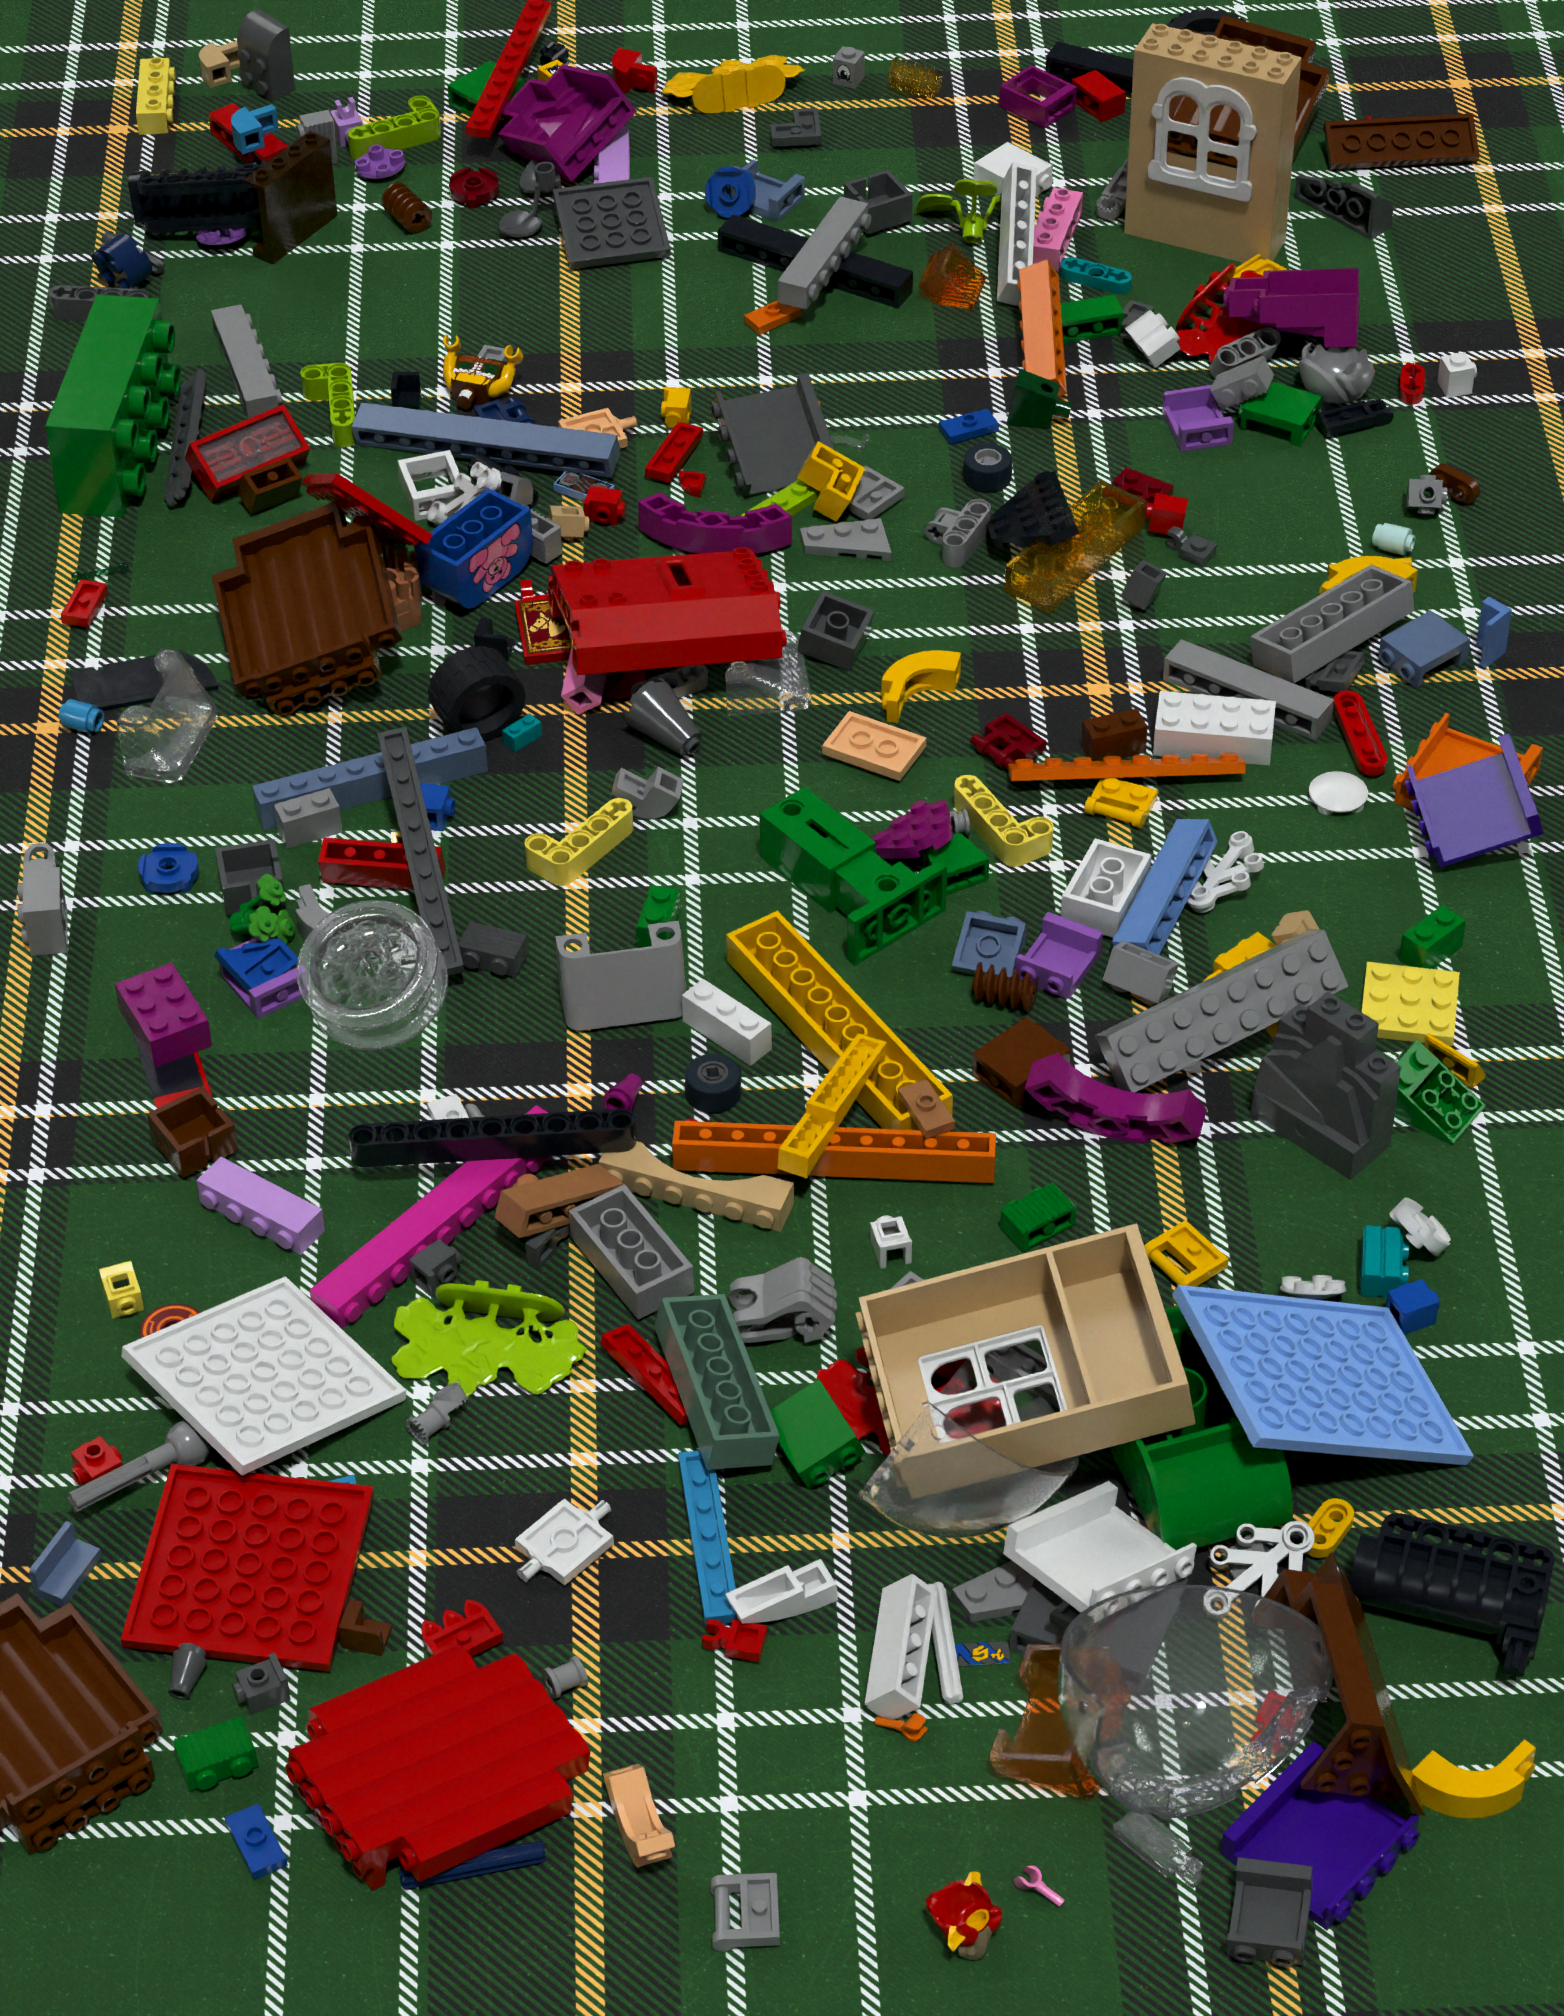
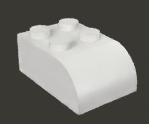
M1095 838L1062 895L1061 917L1102 931L1103 935L1114 937L1124 920L1125 914L1129 911L1136 893L1139 892L1146 874L1150 871L1151 854Z

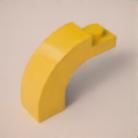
M1360 556L1346 559L1330 567L1329 580L1322 584L1319 594L1321 595L1371 564L1412 581L1414 593L1418 569L1404 562L1381 556Z
M943 650L923 651L908 655L891 665L883 675L881 685L882 709L887 710L886 722L898 723L905 701L917 692L939 690L955 693L961 674V653Z
M1524 1739L1499 1765L1483 1771H1470L1459 1768L1432 1750L1412 1770L1421 1802L1424 1806L1436 1812L1457 1818L1475 1819L1502 1813L1522 1800L1525 1782L1531 1777L1536 1767L1533 1763L1536 1747Z

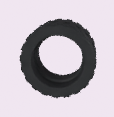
M486 646L468 647L449 656L438 666L428 686L429 702L449 732L456 733L477 727L483 741H489L494 737L502 735L503 729L518 720L526 703V692L520 679L500 653ZM491 685L481 697L473 702L463 704L473 692L484 686Z

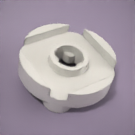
M1405 1197L1389 1213L1391 1218L1400 1226L1405 1227L1408 1231L1406 1238L1412 1245L1418 1249L1424 1245L1430 1253L1438 1257L1450 1245L1449 1241L1451 1239L1449 1234L1433 1215L1428 1218L1420 1212L1423 1209L1420 1204Z

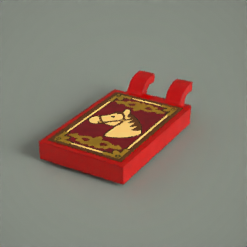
M531 579L521 580L522 600L515 601V612L525 665L569 660L572 636L564 618L552 617L548 607V594L534 596Z

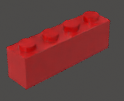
M232 103L209 113L211 135L247 164L255 162L257 165H261L262 161H270L288 147L286 143H283L271 132L264 135V148L242 155L234 145L231 125L232 115L240 108Z
M323 838L318 859L323 883L414 890L403 844ZM435 846L442 878H444L446 866L442 848Z

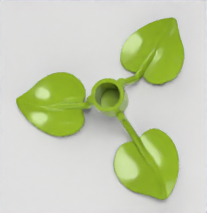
M961 179L954 185L955 192L959 195H972L971 213L966 214V218L963 217L959 201L952 200L951 196L944 194H927L922 196L915 208V215L931 211L957 210L960 229H963L962 240L967 243H980L983 241V230H987V222L993 208L1001 209L1002 193L1000 197L994 196L983 220L981 214L976 213L977 196H992L996 194L997 185L990 181Z

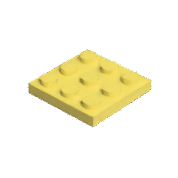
M1367 962L1361 1012L1379 1023L1377 1038L1415 1042L1418 1039L1421 1043H1425V1036L1429 1033L1448 1046H1453L1460 972Z

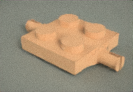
M604 408L559 420L558 427L617 435L619 447L624 448L628 447V441L623 430L637 427V420L635 416L620 420L612 415L609 408Z

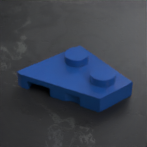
M280 938L267 940L261 944L255 942L243 944L242 948L226 950V948H220L214 955L247 992L294 969L300 962V959Z

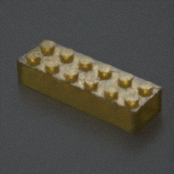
M1099 480L1070 507L1080 534L1054 545H1045L1044 541H1035V545L1025 547L1006 565L1005 592L1051 613L1145 526L1146 500Z

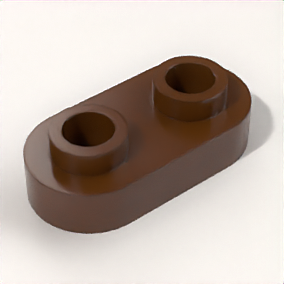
M1439 464L1429 473V475H1436V480H1443L1442 487H1447V496L1462 504H1470L1480 495V487L1474 478L1447 464Z

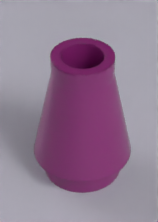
M628 1074L625 1079L607 1090L604 1096L606 1110L627 1109L632 1111L638 1092L643 1085L641 1078L636 1074Z

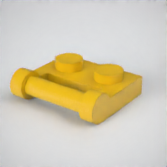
M1100 778L1091 797L1087 798L1084 813L1092 816L1096 813L1132 823L1133 827L1141 829L1157 800L1158 790L1116 778Z
M1186 1220L1144 1245L1149 1262H1153L1177 1286L1197 1287L1228 1268L1229 1259ZM1167 1249L1191 1272L1185 1275L1161 1252Z

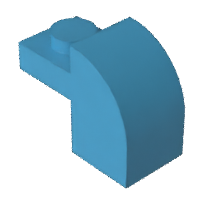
M272 104L250 112L246 107H243L232 115L233 141L235 147L242 155L264 148V135L279 130L277 110Z

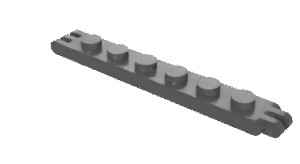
M198 369L194 375L188 378V381L181 385L164 498L172 507L178 503V500L185 497V492L192 483V469L187 463L185 456L189 444L196 441L200 431L198 426L199 420L202 417L201 407L205 398L203 393L206 373L202 369Z

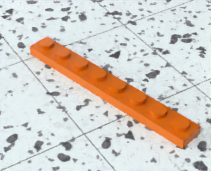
M1233 752L1220 753V757L1209 758L1208 754L1195 753L1191 754V758H1179V755L1165 754L1162 755V759H1150L1148 755H1135L1132 757V760H1121L1119 756L1103 757V761H1092L1090 757H1076L1074 762H1062L1061 758H1047L1045 763H1033L1032 759H1017L1015 764H1008V776L1011 781L1246 774V762L1241 756L1238 757V754Z

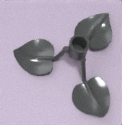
M532 159L526 166L520 177L519 185L523 191L535 193L533 209L531 213L516 210L504 215L499 222V231L502 234L512 237H526L536 233L541 228L542 219L535 217L540 192L550 193L555 187L563 188L561 186V176L555 171L553 163H539Z

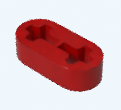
M1410 363L1401 368L1399 399L1405 404H1418L1423 399L1425 370L1421 365Z

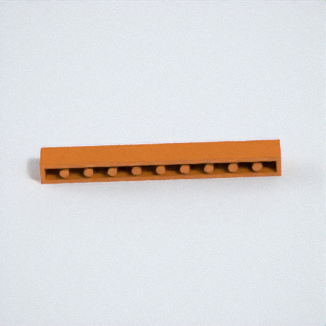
M675 1121L672 1141L673 1169L681 1171L795 1175L777 1169L779 1148L796 1125ZM838 1127L809 1176L994 1183L996 1133L947 1131L926 1139L920 1130Z

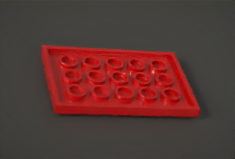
M338 473L306 475L301 485L307 488L305 493L318 501L320 499L326 500L329 503L337 501L345 515L354 518L352 520L353 524L369 518L378 532L379 541L387 542L388 546L390 544L393 546L395 544L398 546L401 544L404 546L406 544L409 546L427 545L433 536Z

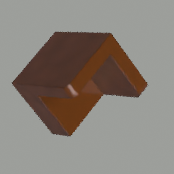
M349 1599L339 1625L341 1648L382 1656L392 1632L391 1624L365 1619L363 1602Z

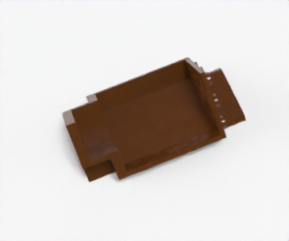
M1331 1551L1316 1573L1283 1569L1252 1612L1255 1624L1312 1632L1321 1666L1332 1668L1347 1719L1345 1725L1300 1782L1301 1788L1322 1793L1331 1792L1355 1797H1374L1387 1801H1398L1404 1793L1415 1814L1425 1816L1362 1605L1354 1595L1344 1572L1340 1570L1334 1554Z

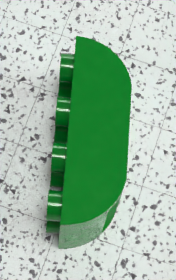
M1175 1305L1164 1308L1188 1381L1196 1424L1109 1447L1150 1532L1159 1537L1163 1543H1167L1175 1550H1178L1191 1543L1196 1544L1197 1548L1235 1538L1238 1527L1245 1523L1252 1524L1257 1528H1271L1291 1522L1293 1520L1292 1490L1283 1450L1252 1446L1197 1340L1194 1338L1188 1323L1180 1312L1179 1306ZM1243 1531V1532H1241L1240 1535H1241V1536H1242V1535H1246V1534H1249V1533H1251V1532H1250V1531Z

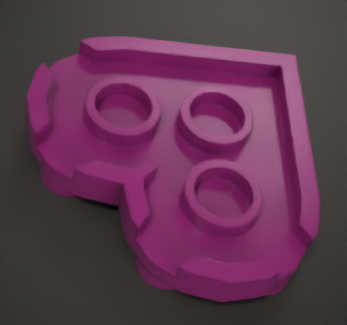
M925 800L913 803L909 807L910 811L893 819L891 826L872 837V840L876 842V854L881 858L920 857L918 852L932 845L937 850L948 843L953 837L951 831L953 829L950 809L946 800H939L929 804Z

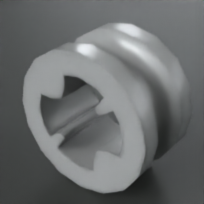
M962 809L960 813H956L955 810L951 811L952 833H964L965 836L970 835V821L967 810Z

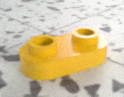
M1338 1498L1328 1499L1322 1503L1307 1524L1314 1533V1544L1311 1550L1307 1552L1308 1555L1316 1558L1328 1557L1331 1551L1333 1553L1351 1529L1354 1519V1509L1347 1501Z

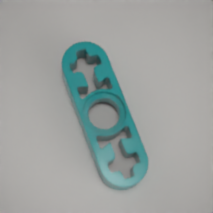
M1075 257L1065 258L1061 261L1060 276L1066 281L1116 294H1124L1131 290L1132 275L1126 270Z

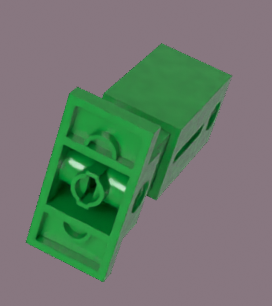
M803 787L759 813L760 857L829 913L839 909L847 915V960L854 966L946 911V865L938 860L932 865L923 868L917 874L902 862L891 866L876 854V842L808 788Z

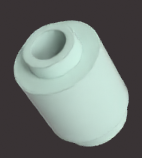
M1384 523V525L1377 524L1373 533L1372 545L1377 546L1379 550L1405 556L1408 551L1411 552L1413 550L1416 537L1412 535V529L1389 523Z

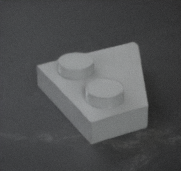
M865 466L862 477L848 504V511L864 520L873 519L905 497V488Z

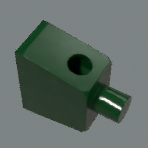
M1019 369L1006 425L1048 429L1050 428L1053 415L1069 418L1072 403L1057 399L1058 383Z

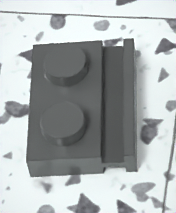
M1347 651L1322 668L1312 672L1305 679L1306 688L1311 689L1312 686H1318L1319 690L1332 693L1348 690L1365 663L1364 652Z

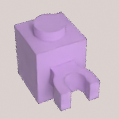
M353 97L348 98L349 103L346 107H342L339 100L334 101L337 110L330 111L334 120L335 138L340 147L349 146L348 131L351 128L363 125V121L356 111Z

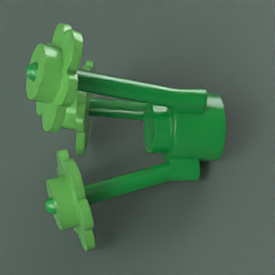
M266 873L262 876V879L257 881V885L260 888L259 895L249 902L240 904V911L230 916V927L233 933L238 936L250 933L251 936L258 937L262 942L267 941L269 937H275V939L280 938L287 944L288 941L293 939L295 931L293 919L289 917L287 910H280L279 914L276 915L271 913L267 906H260L256 911L252 909L262 900L270 901L273 906H278L286 900L282 884L274 879L272 875Z

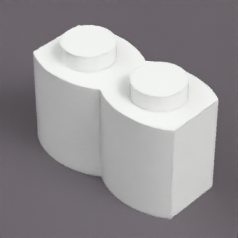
M1149 310L1126 327L1125 330L1135 345L1156 368L1181 349L1177 343L1180 337L1172 327L1166 328L1168 323L1160 313L1155 315Z

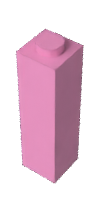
M571 647L561 697L578 715L600 705L607 673L577 675L572 664Z

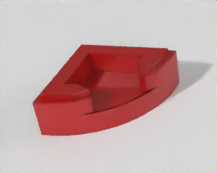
M681 470L679 471L680 487L687 494L701 498L706 484V474Z

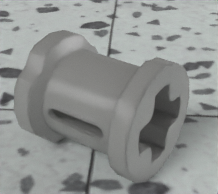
M577 1656L571 1657L568 1663L554 1669L547 1667L542 1670L546 1688L554 1699L561 1697V1692L575 1686L584 1687L588 1685L586 1670Z

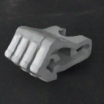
M800 1257L764 1274L737 1278L730 1285L728 1297L733 1307L738 1310L733 1312L737 1327L752 1325L748 1329L738 1328L743 1343L784 1340L799 1333L804 1335L805 1343L821 1339L835 1322L834 1313L837 1309L835 1301L837 1292L833 1288L835 1283L833 1277L812 1264L809 1259ZM743 1291H747V1292H750L751 1294L741 1295V1294H739V1293H740V1292H743Z

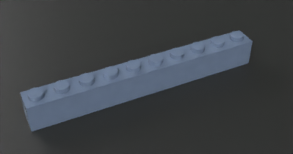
M361 403L352 424L357 445L427 454L450 450L453 457L472 459L474 454L481 452L497 463L612 477L621 454L617 435L380 404Z

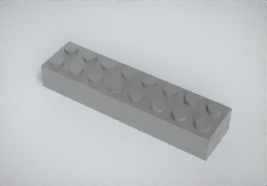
M1310 929L1096 1034L1095 1037L1118 1089L1137 1092L1278 1022L1280 1018L1299 1003L1308 1007L1326 992L1334 994L1348 987V984L1325 930Z

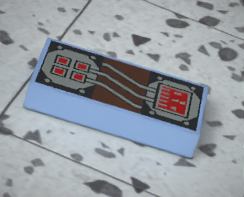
M565 471L554 482V491L584 502L590 486L614 489V485L582 473Z

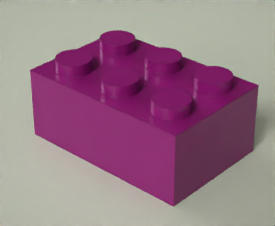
M172 962L115 983L119 1010L154 1068L212 1046L208 1019Z

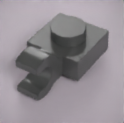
M1130 300L1123 309L1124 320L1121 326L1124 329L1120 334V338L1131 340L1125 328L1149 310L1154 313L1155 307Z
M1173 526L1167 532V535L1171 536V538L1166 543V546L1172 550H1178L1180 558L1200 567H1204L1217 551L1216 543L1195 534L1188 538L1179 527Z
M567 1224L530 1235L525 1244L527 1265L538 1271L557 1251V1243L569 1235L570 1225Z

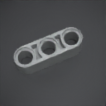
M1265 327L1218 349L1209 366L1211 375L1216 378V375L1261 356L1265 358L1266 362L1269 361L1281 342L1279 332L1273 328Z

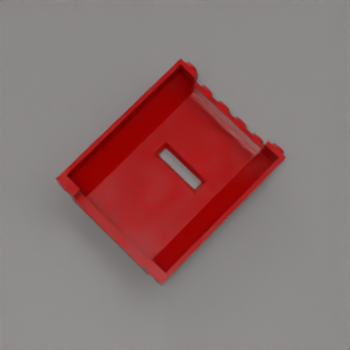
M738 547L733 549V551L612 561L599 558L593 562L568 561L565 564L551 566L552 576L548 577V607L553 618H564L572 636V664L577 675L782 658V647H786L787 639L785 630H782L779 614L781 606L780 594L775 592L773 581H769L767 570H763L761 559H757L752 549Z

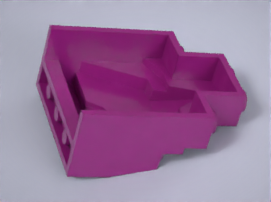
M562 64L546 82L530 78L515 94L503 110L501 117L507 124L498 135L511 152L520 154L525 159H534L537 162H551L554 164L555 171L560 174L562 180L573 182L637 111L610 75Z
M1359 268L1264 271L1263 277L1231 278L1230 286H1225L1224 309H1229V317H1243L1245 320L1276 327L1277 331L1324 337V348L1357 347Z

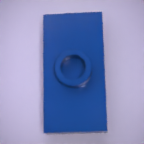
M987 408L940 421L939 430L949 444H954L999 431V423Z
M259 1803L224 1817L225 1824L253 1880L288 1866L287 1858Z

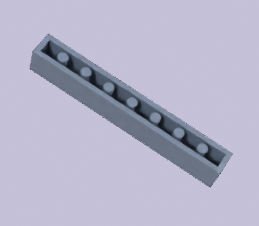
M477 727L411 744L420 784L438 785L488 771L486 745ZM382 752L253 785L255 812L263 831L276 827L273 804L328 788L332 791L340 810L392 797Z

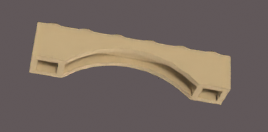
M638 1141L635 1147L629 1151L603 1153L599 1160V1164L625 1184L631 1192L668 1201L672 1204L694 1208L702 1212L720 1215L731 1220L757 1225L761 1228L781 1232L794 1206V1183L766 1175L732 1181L693 1177L676 1171L662 1163L642 1142Z

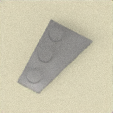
M881 518L800 528V539L805 554L838 557L842 553L856 554V558L867 559V555L882 556L883 561H892V552Z
M1010 1561L953 1588L952 1598L970 1622L1012 1615L1014 1610L1021 1609L1035 1578L1015 1562Z

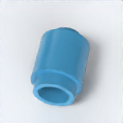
M69 699L59 709V719L62 726L92 733L98 732L104 722V712L98 709L96 705Z

